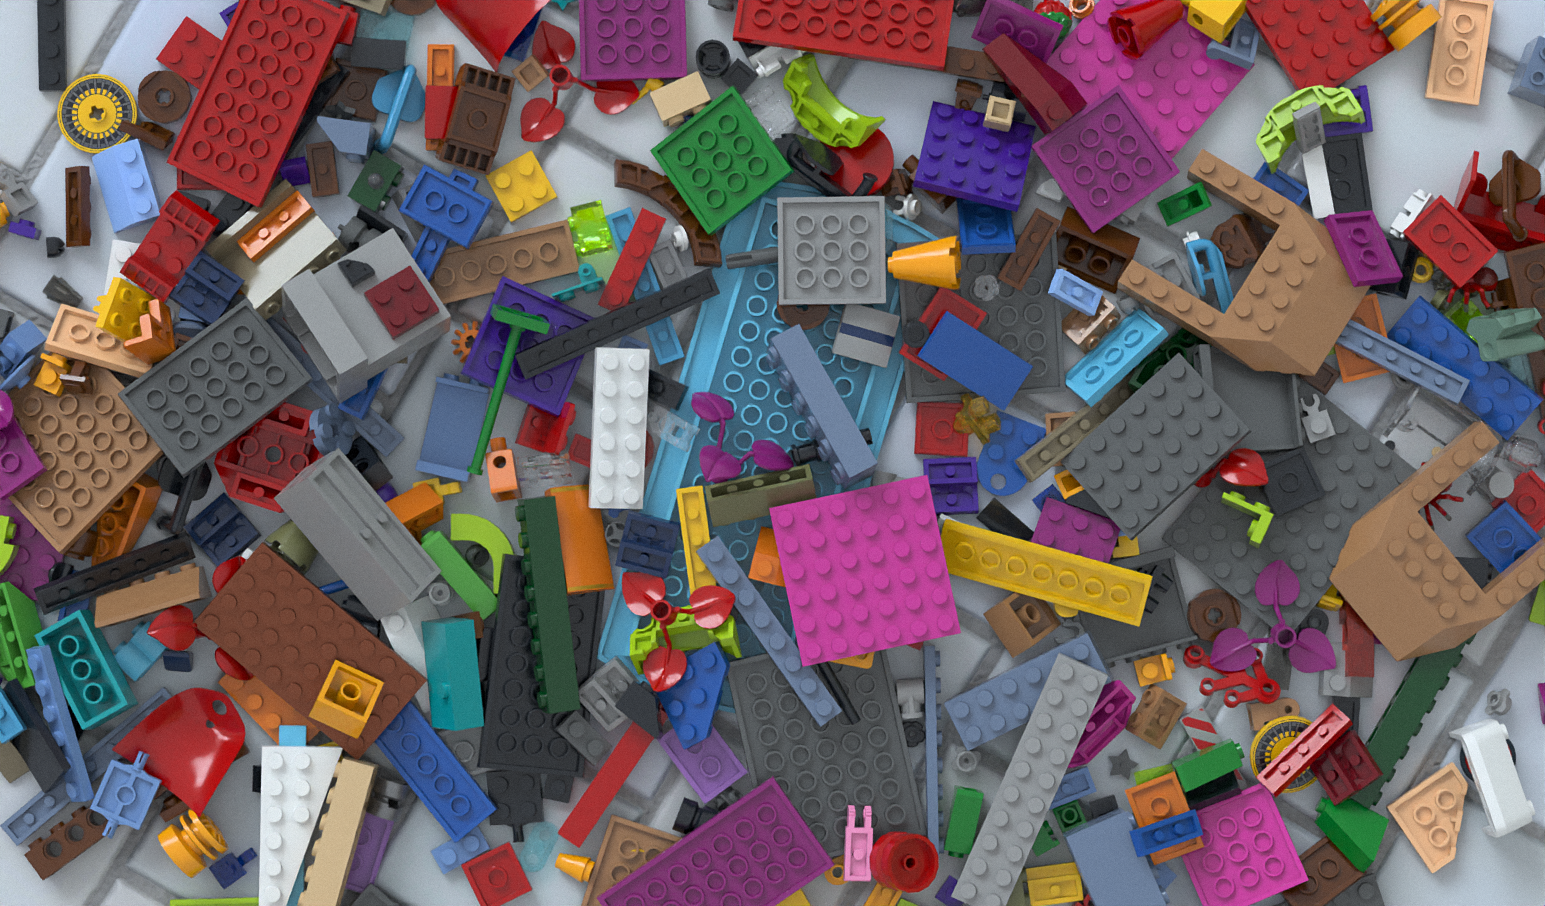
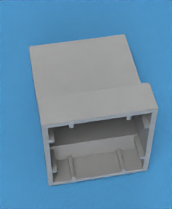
M393 228L317 273L313 274L308 269L281 285L283 317L339 403L367 388V380L450 331L451 315ZM347 259L367 263L375 270V275L352 288L339 269L338 263ZM411 266L439 308V313L393 340L364 297V292L406 267Z

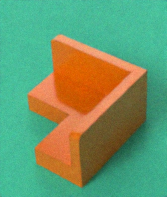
M159 299L149 301L150 314L140 316L142 336L124 342V348L147 365L162 361L176 351L170 307Z
M422 483L385 503L420 546L422 545L420 541L422 538L421 531L444 519L443 501L427 483Z

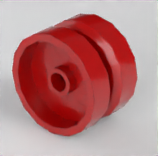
M902 831L888 832L876 841L870 854V870L874 879L881 886L890 890L906 893L920 892L929 887L933 882L939 868V857L934 844L927 837L915 833Z

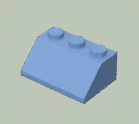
M139 139L112 146L92 156L114 233L156 221L161 214L159 211L162 208V204L143 142Z

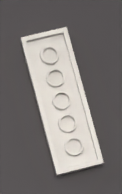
M595 347L588 503L590 508L643 509L650 349Z

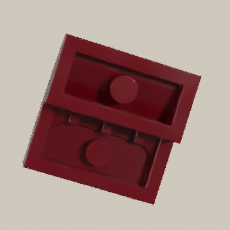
M1355 730L1349 731L1334 742L1310 765V768L1334 805L1342 803L1384 775Z

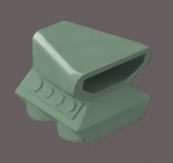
M1535 307L1500 310L1469 320L1466 331L1477 340L1482 361H1498L1545 349L1544 338L1531 330L1542 319V316Z

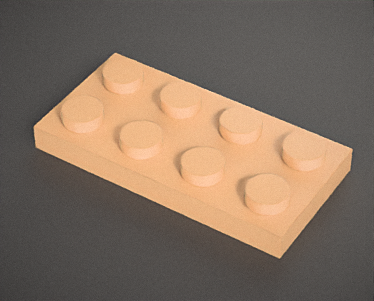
M1439 0L1437 11L1442 17L1435 23L1425 99L1471 106L1479 105L1494 0Z
M61 303L44 350L138 378L153 368L155 363L147 365L125 349L124 342L95 327L99 317L98 314Z

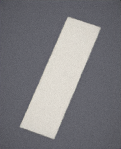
M1320 145L1302 154L1315 219L1335 214L1323 148Z

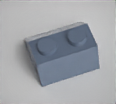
M317 116L318 124L339 152L346 157L345 159L349 160L348 162L364 164L365 160L369 159L373 152L376 129L371 123Z

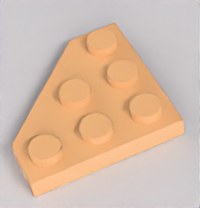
M1453 762L1448 763L1386 806L1432 874L1455 859L1458 832H1460L1463 804L1467 794L1468 783Z

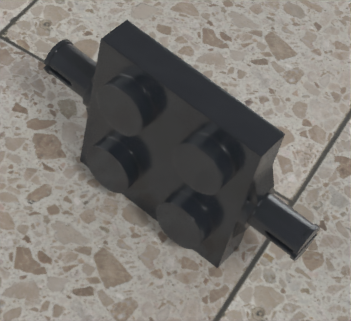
M510 770L486 772L488 797L498 808L489 816L490 826L507 825L513 827V842H524L523 826L528 823L544 822L541 773Z

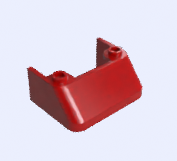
M1474 150L1462 176L1454 208L1497 249L1510 251L1545 242V195L1538 199L1536 205L1526 202L1516 203V219L1521 226L1527 229L1528 236L1522 242L1515 241L1502 219V206H1495L1489 199V192L1486 191L1488 180L1483 174L1477 172L1479 152Z

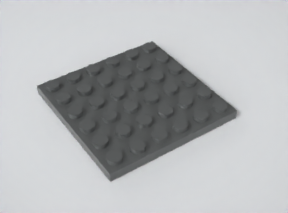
M1056 232L1052 235L1021 291L997 278L1010 253L962 255L961 252V270H959V273H956V278L961 277L959 290H949L987 313L977 329L979 332L1033 366L1015 395L1066 392L1060 300L1048 294L1055 271L1058 269ZM1021 234L1014 235L1015 244L1018 241ZM931 241L896 243V251ZM898 279L901 332L908 322L919 320L939 287ZM903 356L906 403L983 398L950 376H947L945 381Z

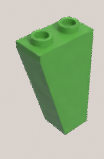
M431 530L420 539L422 542L421 547L441 569L440 574L473 612L479 611L480 617L485 621L496 611L497 595L494 594V591L467 561L444 531L436 532Z

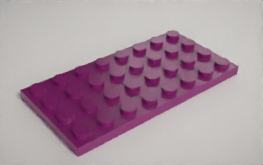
M772 776L597 896V900L602 906H776L833 867L835 863L774 776Z

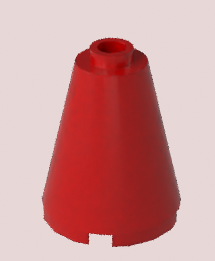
M1150 0L1117 9L1111 12L1110 15L1112 16L1108 18V27L1112 39L1116 45L1121 43L1125 49L1121 52L1126 57L1136 60L1142 57L1182 19L1184 7L1180 0Z

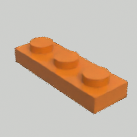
M296 190L242 236L237 243L248 257L255 262L311 213L315 212V210L300 192Z

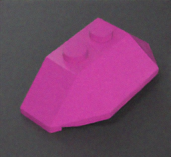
M1116 680L1104 685L1068 768L1088 764L1126 727L1131 714L1132 704H1134L1136 697L1122 681Z

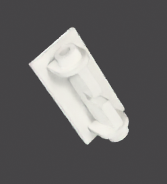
M767 46L748 58L758 77L762 78L765 76L767 78L769 77L768 75L782 68L780 64L785 62L787 65L794 59L803 57L802 54L806 51Z
M1421 189L1413 192L1403 207L1411 214L1408 217L1400 212L1390 226L1391 231L1389 234L1397 239L1400 236L1403 242L1409 243L1410 241L1402 232L1435 201L1433 195L1429 193L1427 196V193Z

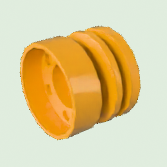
M1384 0L1370 18L1375 22L1381 16H1385L1387 20L1378 28L1381 31L1391 25L1394 27L1395 30L1387 39L1399 52L1442 17L1432 4L1420 9L1417 4L1421 0Z
M189 809L188 814L190 818L186 815L179 817L184 830L171 824L157 836L162 847L173 862L188 877L194 878L207 867L203 854L212 860H216L218 858L216 850L223 854L229 847L221 830L209 816L202 812L201 817H198L192 809Z

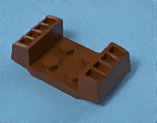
M468 63L463 64L459 68L455 81L458 91L445 138L439 139L435 158L439 161L489 176L509 112L516 78Z

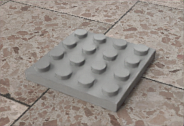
M885 196L777 198L779 305L886 304Z

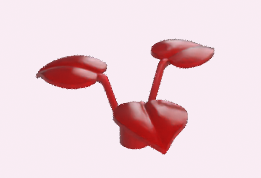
M543 20L534 35L532 54L537 57L546 70L551 69L549 77L554 84L552 88L553 100L550 104L545 98H534L525 104L520 117L521 138L528 142H542L553 138L561 131L565 123V115L560 109L555 108L558 100V91L568 90L573 84H578L592 92H596L594 104L601 112L609 115L619 114L626 110L639 98V90L633 81L596 82L597 87H593L574 77L566 66L561 65V63L570 61L574 56L576 44L573 37L566 30Z
M1241 448L1233 450L1229 454L1228 459H1221L1214 469L1212 467L1194 485L1200 488L1209 486L1212 478H1216L1218 471L1226 482L1239 486L1267 485L1268 476L1261 456L1254 450Z
M236 556L233 559L227 560L215 569L212 583L217 593L244 564L246 560L242 556ZM175 605L165 609L154 619L147 630L148 635L157 639L165 647L175 651L189 648L195 639L207 637L208 640H211L197 628V623H193L196 618H193L192 611L182 605ZM221 647L216 649L215 660L224 673L242 681H249L253 678L254 675Z
M642 572L623 573L622 592L626 605L630 611L638 616L644 617L651 614L660 623L659 627L662 629L667 644V649L659 646V648L652 650L647 655L646 660H643V671L653 691L662 692L670 689L682 679L687 669L685 653L679 649L672 650V643L666 628L667 625L674 623L678 613L694 614L695 622L702 628L714 629L721 626L728 619L736 600L735 595L731 591L720 586H702L696 589L689 597V602L693 609H683L678 606L673 607L669 602L663 600L666 595V585L661 577Z

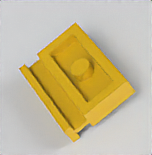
M1074 861L1026 868L1031 906L1084 900L1081 876Z

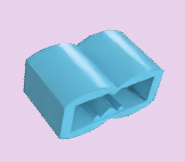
M141 621L132 630L131 633L134 636L128 643L122 641L113 651L120 668L135 682L139 681L162 657L163 652L169 649L157 639L147 634L152 621L146 623Z

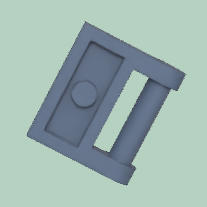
M1240 18L1231 31L1228 47L1212 39L1211 43L1207 46L1206 55L1210 59L1220 58L1250 70L1254 64L1260 33L1252 22Z

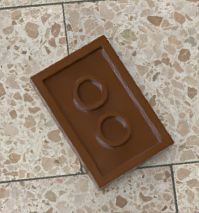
M1326 835L1299 856L1309 881L1285 890L1280 894L1290 906H1326L1364 877L1367 871L1364 873L1359 871Z

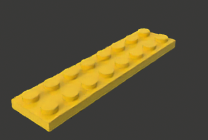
M945 519L941 541L949 574L1140 626L1153 576Z

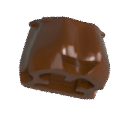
M1246 213L1234 214L1226 222L1219 224L1215 228L1210 241L1221 251L1225 267L1241 269L1250 263L1258 261L1267 247L1265 243L1272 239L1275 232H1265L1261 222L1256 219L1252 220Z

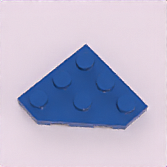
M719 641L713 642L686 657L687 669L682 679L670 689L656 692L684 750L708 739L712 732V721L715 712L718 711L725 676H728L730 663Z

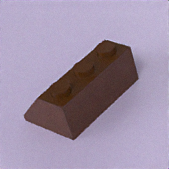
M1067 206L1056 229L1058 265L1066 267V271L1076 277L1115 294L1118 280L1133 259L1140 238L1109 224H1106L1092 234L1076 210Z

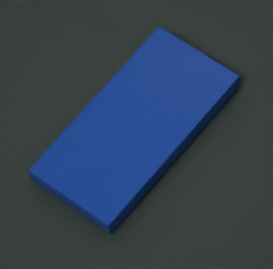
M948 311L945 312L917 355L1003 411H1005L1033 368L1032 365Z

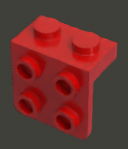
M564 402L558 417L527 404L515 444L541 453L559 455L567 445L568 436L566 434L569 425L573 424L576 417L575 404Z

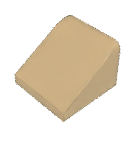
M990 95L983 126L1008 132L1011 127L1016 101Z

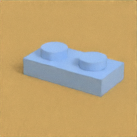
M1056 269L1048 291L1049 295L1087 316L1095 315L1103 293L1100 289L1064 269Z

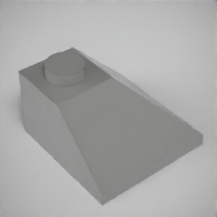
M1330 642L1335 654L1336 667L1319 672L1318 694L1372 698L1375 644Z

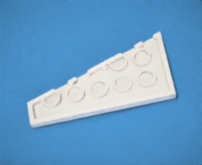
M262 746L259 906L287 905L331 783L336 764L343 748L340 746Z

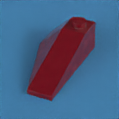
M1001 34L982 49L1044 135L1055 130L1087 104L1070 80L1006 34Z

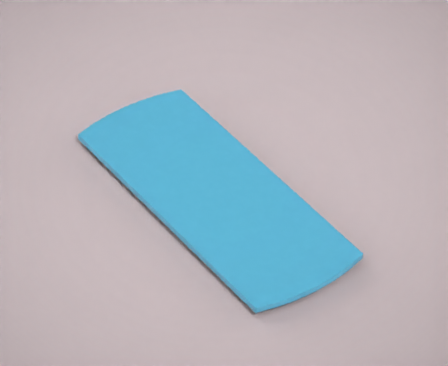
M780 182L726 224L720 243L722 265L720 268L713 267L712 275L720 294L704 300L679 379V383L689 388L679 410L670 409L643 498V509L639 511L642 514L681 523L676 489L703 485L710 541L719 536L747 577L749 576L761 526L773 529L771 515L758 517L754 520L735 522L726 526L713 527L704 486L716 483L712 481L706 482L700 466L699 453L704 446H717L720 423L719 421L709 422L700 418L694 412L691 400L692 394L695 392H710L721 396L730 403L734 410V417L731 420H725L726 426L721 450L728 452L738 461L747 452L753 451L751 446L757 440H769L778 444L786 451L792 461L790 445L795 444L799 446L812 442V439L805 430L804 425L806 422L802 415L798 416L795 413L791 404L793 401L789 392L785 393L782 390L778 381L780 378L776 369L772 370L769 367L765 358L770 339L791 328L781 319L777 310L779 295L778 263L728 269L725 260L728 254L778 247L777 198L826 197L813 186ZM885 209L886 304L858 305L900 316L898 279L893 277V273L888 272V257H892L893 251H896V243L934 241L940 238L917 224ZM796 305L797 308H802L803 311L808 310V305ZM830 305L828 315L819 326L810 330H803L858 429L869 428L873 444L868 446L877 461L904 372L903 355L898 353L902 347L901 316L887 368L831 353L844 305ZM750 457L741 465L740 474L737 477L728 479V481L773 472V470H767L756 465L754 457ZM815 460L801 464L810 465L817 498L867 488L872 478L870 476L844 490L841 484L837 485L834 482L830 473L832 468L828 461L824 462L822 460L818 462ZM681 525L667 579L662 578L666 585V595L663 600L669 602L673 607L690 605V587ZM622 568L599 643L597 659L607 663L617 655L641 683L644 680L650 685L645 674L638 675L629 654L630 635L636 629H643L651 623L650 618L652 616L651 614L644 617L638 616L630 611L626 605L622 592V575L624 572L638 571ZM748 578L794 644L798 645L786 587ZM738 614L736 627L742 657L736 658L724 652L728 661L767 653L743 618ZM701 649L684 651V653L688 657ZM725 676L718 710L735 713L728 678Z

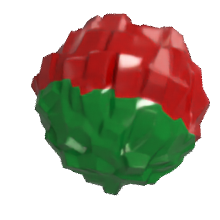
M1044 0L1036 6L1034 12L1064 25L1058 40L1065 37L1073 22L1072 12L1060 0Z

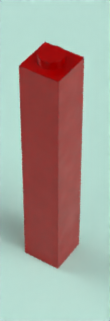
M659 701L663 726L668 716L661 701ZM634 721L557 832L578 848H580L654 739L653 736Z

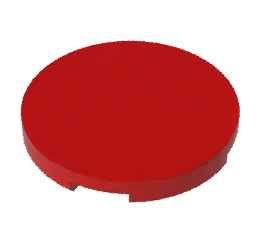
M880 129L874 131L857 147H834L821 142L836 153L843 162L835 175L823 173L849 193L853 194L861 184L863 173H871L878 177V181L874 183L867 196L878 193L891 178L892 170L894 169V153L890 141Z

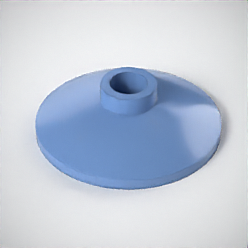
M33 354L0 385V390L5 392L15 386L19 389L24 387L32 379L28 373L34 364L36 356Z

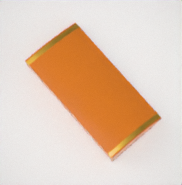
M589 485L549 488L544 493L545 496H555L567 596L614 589L601 509L588 507Z

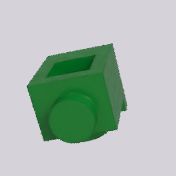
M1044 820L1032 846L1036 857L1060 844L1056 837L1050 838L1054 832L1047 820Z

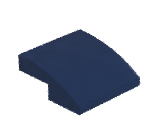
M200 250L185 270V275L169 294V299L206 324L211 325L222 317L245 280Z
M224 492L184 526L198 546L206 552L217 567L221 563L241 554L261 536L255 526Z
M629 510L615 566L667 579L681 523Z

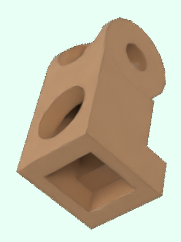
M1287 697L1278 698L1277 701L1271 704H1262L1260 702L1246 704L1250 729L1253 731L1260 730L1266 721L1283 716H1298L1300 713L1299 704L1294 699Z

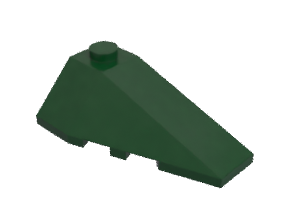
M1182 328L1154 353L1141 361L1128 382V386L1135 393L1178 353L1194 368L1192 350L1200 344L1209 343Z

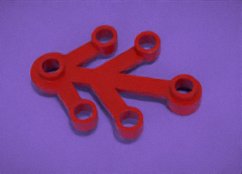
M1198 645L1189 646L1184 652L1183 662L1187 667L1197 669L1204 666L1226 677L1218 680L1204 678L1199 686V691L1204 696H1211L1214 692L1240 685L1250 689L1240 693L1233 689L1228 690L1224 695L1223 702L1229 708H1235L1240 703L1256 699L1262 704H1271L1277 701L1280 696V686L1275 680L1267 677L1261 662L1263 653L1258 648L1254 649L1259 659L1251 664L1256 679L1247 675L1245 669L1223 671L1211 666L1210 656L1206 655L1203 648ZM1191 652H1195L1199 654V656L1194 657L1191 655ZM1203 685H1211L1212 689H1205ZM1263 688H1269V689H1271L1272 691H1271V692H1265V691L1263 690ZM1233 696L1236 698V701H1230L1227 697Z

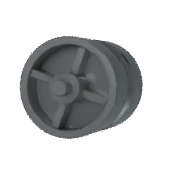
M353 216L345 226L342 224L338 226V229L341 230L338 240L347 249V252H352L383 234L375 228L367 229V223L356 216Z

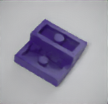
M976 457L923 459V476H928L936 516L941 515V513L944 515L979 514Z

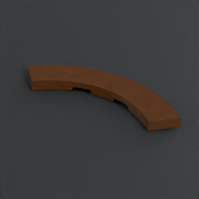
M616 159L614 162V187L636 191L662 205L685 229L692 249L694 266L720 268L722 257L716 233L712 236L707 234L669 177L650 170L648 166Z

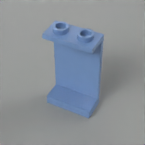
M444 373L443 378L436 376L435 382H437L420 460H417L415 470L469 482L471 473L467 472L468 465L471 466L480 437L490 389L485 388L484 384L470 379L469 384L459 382V376Z

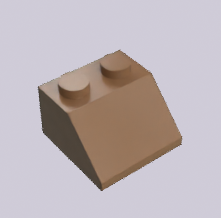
M1017 592L1011 593L983 613L1012 658L1034 646L1061 625L1045 600Z

